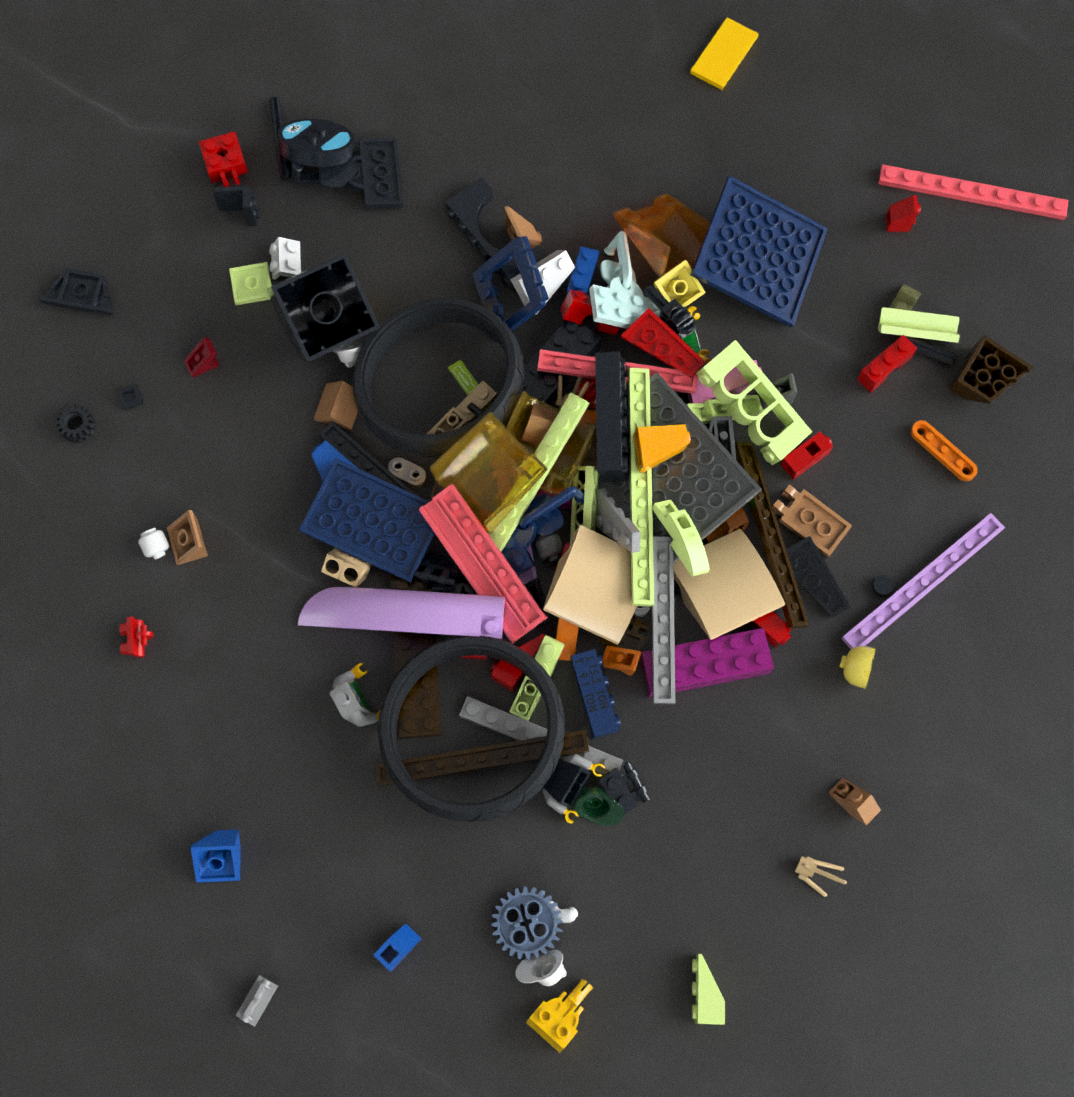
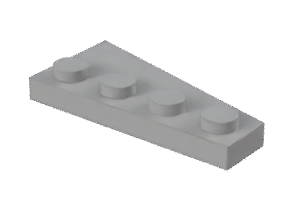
M605 488L597 489L596 527L630 552H640V531L629 518H625L624 511L621 508L614 506L615 500L612 497H607Z

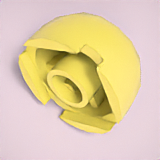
M857 646L852 648L847 656H842L840 667L844 668L843 675L851 685L863 689L866 688L876 648Z

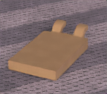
M789 484L781 495L791 501L785 506L780 500H777L773 505L774 513L782 516L779 522L800 538L805 539L810 536L819 552L828 558L852 525L805 489L799 493Z

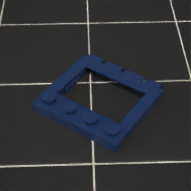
M517 236L472 273L483 307L500 317L511 331H514L545 307V302L549 299L545 286L542 285L543 280L539 269L536 268L537 263L534 254L530 251L531 246L527 236ZM514 256L530 302L509 319L504 320V310L502 304L498 302L497 289L491 282L493 278L492 273L504 266Z

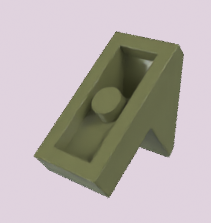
M904 284L889 308L911 310L921 293Z

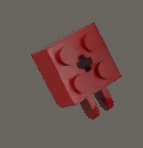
M236 132L199 141L211 182L214 183L222 180L223 185L229 187L227 179L233 177L234 183L239 185L238 176L246 174L248 171Z

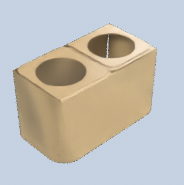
M334 548L327 553L321 572L349 585L358 587L366 580L371 565ZM330 560L338 562V571L330 567L326 568ZM347 568L355 569L358 573V578L355 579L344 574Z

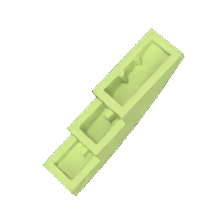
M745 395L743 397L742 408L748 415L756 416L763 410L758 395ZM709 399L704 403L686 404L703 424H710L712 417L732 416L730 412L731 404L722 403L718 399Z

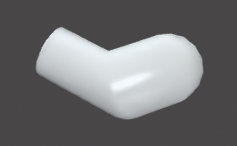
M557 906L554 909L555 911L562 912L557 916V919L563 920V923H571L578 916V912L574 907L560 909Z

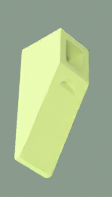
M697 954L696 959L692 960V972L696 973V982H692V996H696V1005H692V1019H696V1024L725 1025V1000L703 955Z

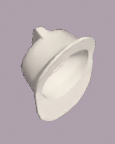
M370 334L333 350V352L337 353L340 361L350 368L355 365L361 348Z
M551 950L547 952V955L539 953L540 958L538 959L534 955L531 956V960L525 958L517 966L516 978L522 983L539 982L544 986L556 984L561 978L566 976V970L562 964L563 954L559 950Z

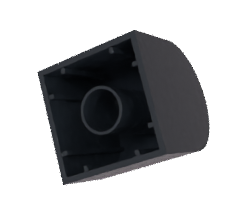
M346 253L267 288L278 318L295 351L304 362H310L380 328Z

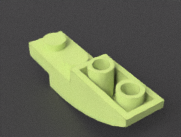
M671 499L654 503L652 510L673 538L670 546L691 576L708 573L710 569L703 543L686 510L679 511Z
M546 635L535 659L551 677L565 644ZM525 676L509 712L529 721L541 698V694L527 676Z

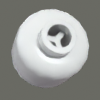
M152 528L140 534L141 538L138 543L145 557H153L156 560L166 555L164 551L169 548V543L163 531Z

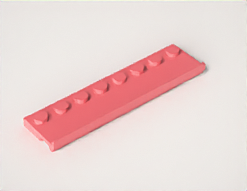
M450 484L433 497L425 506L419 508L420 513L477 595L505 597L503 632L512 644L547 619L545 613L453 484Z

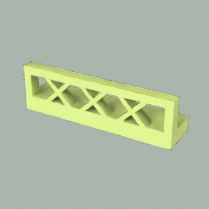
M574 466L573 486L578 488V485H580L579 490L582 491L584 489L585 492L583 505L577 503L574 497L572 498L570 543L576 530V525L578 527L581 525L577 520V514L581 510L584 511L582 526L596 532L595 517L597 516L599 474L595 466ZM579 471H586L585 484L579 480Z

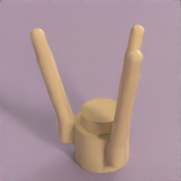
M559 375L556 405H559L558 409L561 410L569 394H565L562 397V376ZM578 377L572 392L573 394H577V388L583 377ZM588 381L581 389L578 397H583L585 391L587 390V387L589 386Z
M803 856L800 858L795 870L799 874V879L805 881L824 897L827 896V893L808 878V876L812 877L814 872L844 885L847 883L846 880L816 868L819 865L843 871L844 867L815 860L808 856L807 858Z

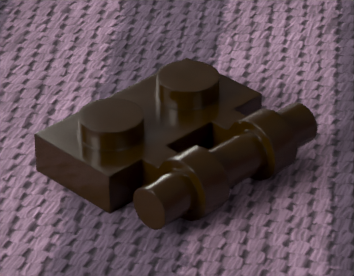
M631 618L628 626L633 627L632 631L626 629L618 645L602 637L599 644L640 651L645 636L638 634V631L640 629L647 632L649 624L642 622V619Z

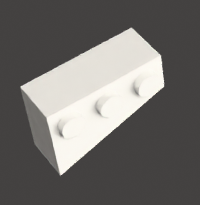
M557 250L537 263L536 268L539 269L543 280L542 285L545 286L549 299L575 268L566 250ZM518 274L510 280L525 306L530 301L522 277Z

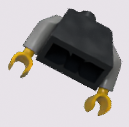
M567 755L559 759L554 772L543 786V794L547 804L559 814H564L568 823H574L569 818V813H574L579 817V813L575 809L568 810L567 807H572L591 773L588 770H592L595 776L601 777L602 775L595 772V768L600 766L605 769L604 765L600 763L594 765L592 761L579 755Z

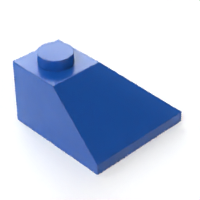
M216 830L191 845L196 883L240 881L241 845L238 830Z

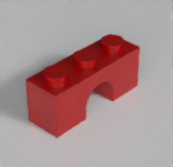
M569 290L560 308L562 317L565 320L581 325L586 316L593 314L591 298L582 291ZM596 322L599 331L611 335H616L620 328Z
M902 335L863 368L857 380L872 393L886 380L894 369L897 368L899 370L913 357L917 347L907 337Z

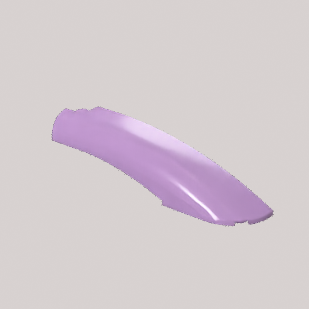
M332 587L318 592L308 600L300 613L298 625L480 637L481 635L502 639L505 597Z

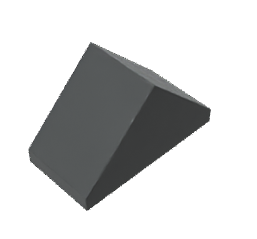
M789 374L772 382L789 404H792L797 395L794 375ZM762 399L763 407H767L768 405Z

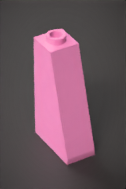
M736 366L724 377L726 390L734 395L741 393L750 385ZM697 376L695 394L688 393L689 403H704L706 400L716 399L712 387L708 389L699 381Z

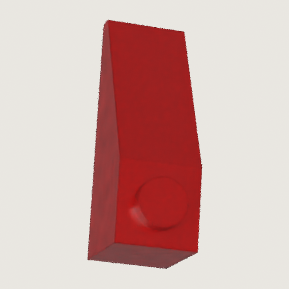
M542 634L519 648L535 659L545 635ZM496 660L490 669L492 672L491 679L513 692L524 675L518 668L503 660L499 662Z

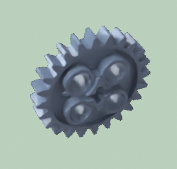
M526 886L523 888V893L518 888H515L514 896L507 892L509 899H500L503 903L502 907L495 906L499 914H492V917L496 918L497 922L492 923L491 926L497 927L498 930L493 935L500 936L496 943H504L503 951L510 948V956L513 957L518 952V959H522L524 954L527 960H531L532 954L538 959L540 958V951L545 955L548 954L547 946L555 948L552 940H560L555 934L556 932L563 931L557 927V924L563 923V920L557 919V916L562 912L554 910L558 903L550 904L552 896L549 895L544 898L545 891L541 890L537 895V888L535 887L532 888L530 893ZM533 903L539 905V912L535 915H531L529 912V908ZM521 904L524 905L526 918L532 920V923L529 924V928L534 937V942L530 941V934L528 928L523 926V923H525L526 920L523 912L521 911ZM513 910H517L519 914L515 922L509 920V913ZM543 924L546 927V933L539 937L536 934V928ZM523 931L525 940L518 944L515 936L518 932Z

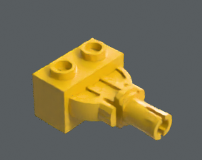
M584 979L580 980L579 984L564 1002H562V999L567 995L566 992H562L558 998H553L548 1002L543 1001L526 1022L559 1053L578 1032L576 1027L583 1007L580 1006L576 1012L574 1010L593 989L588 984L581 991L587 983Z

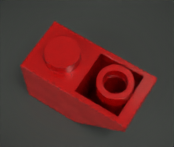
M917 195L889 206L885 215L887 232H910L912 225L916 223L917 215L921 211Z

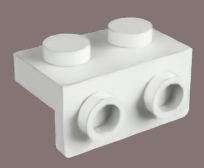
M278 237L270 245L269 249L272 258L270 272H272V279L275 280L280 275L293 277L301 273L300 241Z

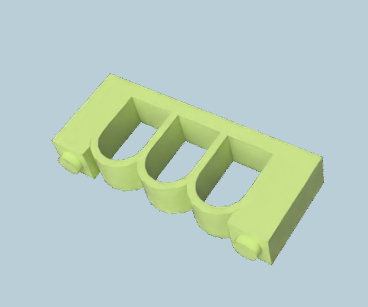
M736 340L696 373L703 385L708 389L712 387L716 399L722 403L731 404L730 412L737 423L749 425L748 434L750 439L756 445L762 447L760 451L764 459L770 462L771 465L781 461L812 433L810 428ZM736 366L750 385L740 394L734 395L726 390L724 377ZM753 388L768 405L757 416L748 415L742 408L743 397ZM770 410L786 426L774 438L765 436L760 429L761 419Z

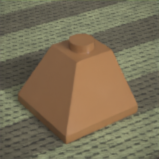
M509 206L504 207L505 228L511 241L517 236H527L531 249L540 245L542 242L540 232H536L530 222Z

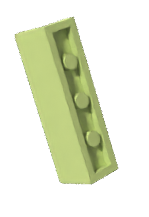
M887 307L881 308L878 325L880 333L956 343L959 342L960 337L957 333L958 316Z

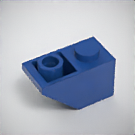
M405 924L374 953V956L392 972L422 938Z

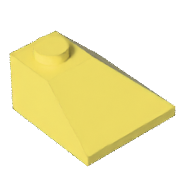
M686 260L654 281V287L668 302L675 298L683 307L688 306L706 293L698 279L690 276L692 269Z

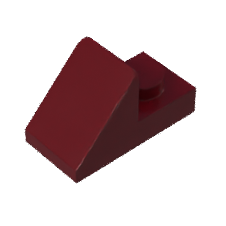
M203 338L184 360L191 377H196L219 366L215 357L217 352L210 338Z

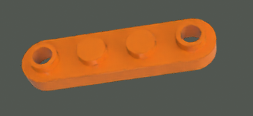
M923 420L914 423L910 431L912 438L957 478L967 482L976 476L978 471L976 464L933 426ZM917 431H922L923 435H920ZM962 470H966L968 474H964Z

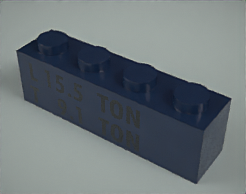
M595 649L571 655V665L593 739L617 733L621 722L619 715H614L612 706H615L613 695L608 694L606 686H609L607 675L602 674L600 666H603L601 655L596 654Z

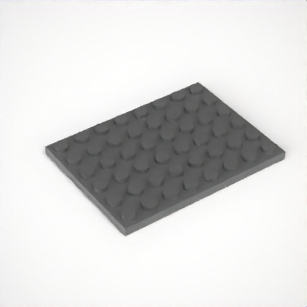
M658 372L650 378L651 426L686 424V429L690 433V443L684 451L651 468L652 507L654 503L671 499L679 511L686 510L702 541L762 491V489ZM596 424L565 450L577 466L597 467ZM630 474L627 475V481L602 482L599 476L598 489L605 488L607 497H612L615 500L614 506L621 508L624 511L625 518L630 519ZM652 510L653 536L671 537ZM673 550V561L676 563L679 557Z

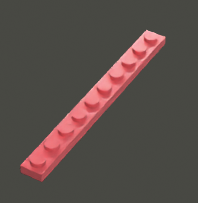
M882 164L878 181L879 185L1065 220L1067 216L1069 200L889 165Z

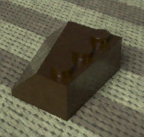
M984 335L974 345L950 385L949 390L965 400L990 404L1034 367Z

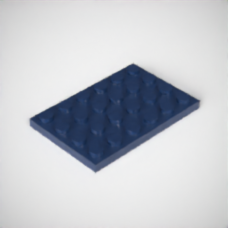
M336 458L299 529L303 534L409 583L412 582L415 572L418 570L435 535L419 511V508L425 506L429 501Z

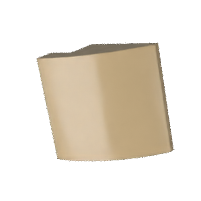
M580 525L573 533L569 549L558 561L543 610L618 645L637 607L632 606L631 552L619 543Z
M741 529L704 545L710 569L708 573L691 576L680 559L674 563V579L680 587L683 603L710 640L785 605L769 570Z

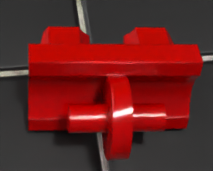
M127 617V622L119 625L120 634L127 636V642L120 645V653L138 658L145 657V646H147V640L153 638V632L147 631V625H144L143 620Z

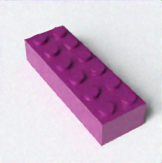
M764 628L720 636L712 640L705 639L675 645V692L770 674L774 669ZM652 650L644 651L640 656L649 698L653 697Z

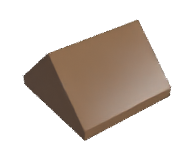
M344 381L327 383L314 420L327 424L333 421L339 427L352 430L359 411L354 400L353 387Z
M534 403L522 441L539 446L559 412Z
M188 510L167 527L176 565L208 556L198 519L192 510Z

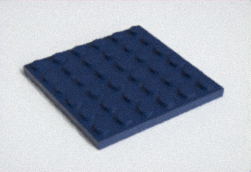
M729 176L724 184L690 276L792 327L795 324L828 228Z

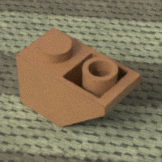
M844 778L829 791V794L852 817L865 825L881 811L870 793Z

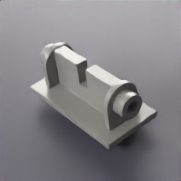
M259 975L236 1016L255 1027L278 986Z

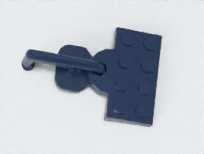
M570 486L554 497L548 494H541L532 500L502 550V554L518 576L535 566L527 547L533 542L536 534L549 536L559 530L563 525L564 519L558 507L573 497L577 503H583L584 492L574 486ZM498 495L473 511L487 532L504 505L501 497Z

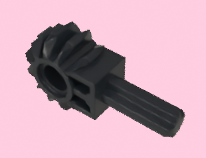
M649 285L644 290V294L660 309L659 318L680 338H685L692 334L696 323L691 312L686 307H683L675 298L668 302L654 286Z

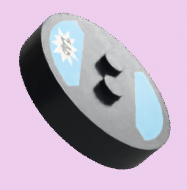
M299 119L287 122L279 128L277 148L283 157L301 165L314 167L336 166L352 158L354 153V135L348 128L332 121Z

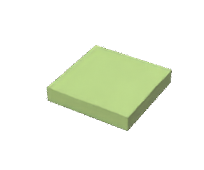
M268 262L229 268L235 305L270 300L267 288L271 287L272 284Z

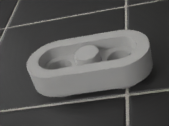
M400 457L394 458L389 462V471L401 482L415 488L421 487L426 482V473L420 466ZM398 464L402 465L400 469H396L395 466ZM414 473L419 474L417 478H414L412 475Z

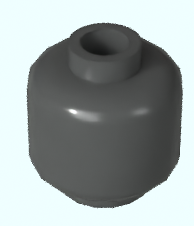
M558 534L538 536L535 547L540 559L550 563L559 561L564 550L560 536Z

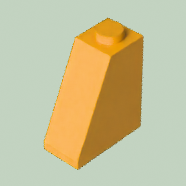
M686 424L638 427L633 434L638 472L644 473L684 451L690 443V433L686 429Z

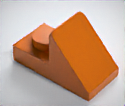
M606 646L602 658L603 667L620 670L631 676L636 670L642 652Z

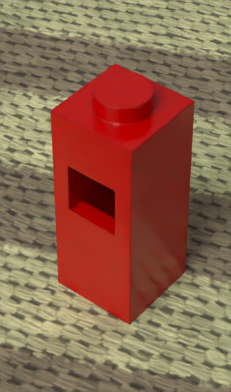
M821 431L785 456L781 463L782 468L794 480L831 452L833 448L832 441L828 436L823 435Z
M773 611L748 622L755 630L764 628L767 641L775 648L780 643L784 645L791 638L789 633L792 629H788L787 623Z

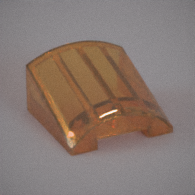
M668 193L654 198L653 205L636 211H632L627 207L614 212L613 215L659 278L684 260L693 269L710 221Z

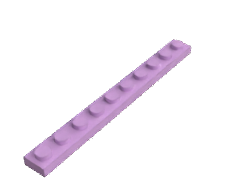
M990 513L844 635L842 640L850 649L857 646H866L991 541L1005 527Z

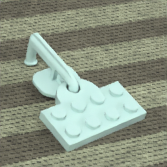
M620 231L607 248L604 249L607 255L614 256V251L617 248L619 263L604 260L600 265L601 276L609 285L606 288L593 284L589 290L593 320L628 329L648 308L658 317L660 309L648 297H644L642 290L636 284L635 272L631 268L626 232Z

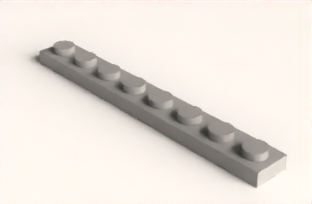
M653 536V704H675L673 548L670 546L673 541L672 537Z
M468 696L459 714L460 718L517 741L547 735V729ZM590 746V752L574 754L592 761L594 765L598 763L604 765L605 769L600 766L595 768V772L602 776L615 768L619 771L623 763L622 759Z

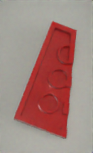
M650 308L621 335L622 339L690 378L706 364Z

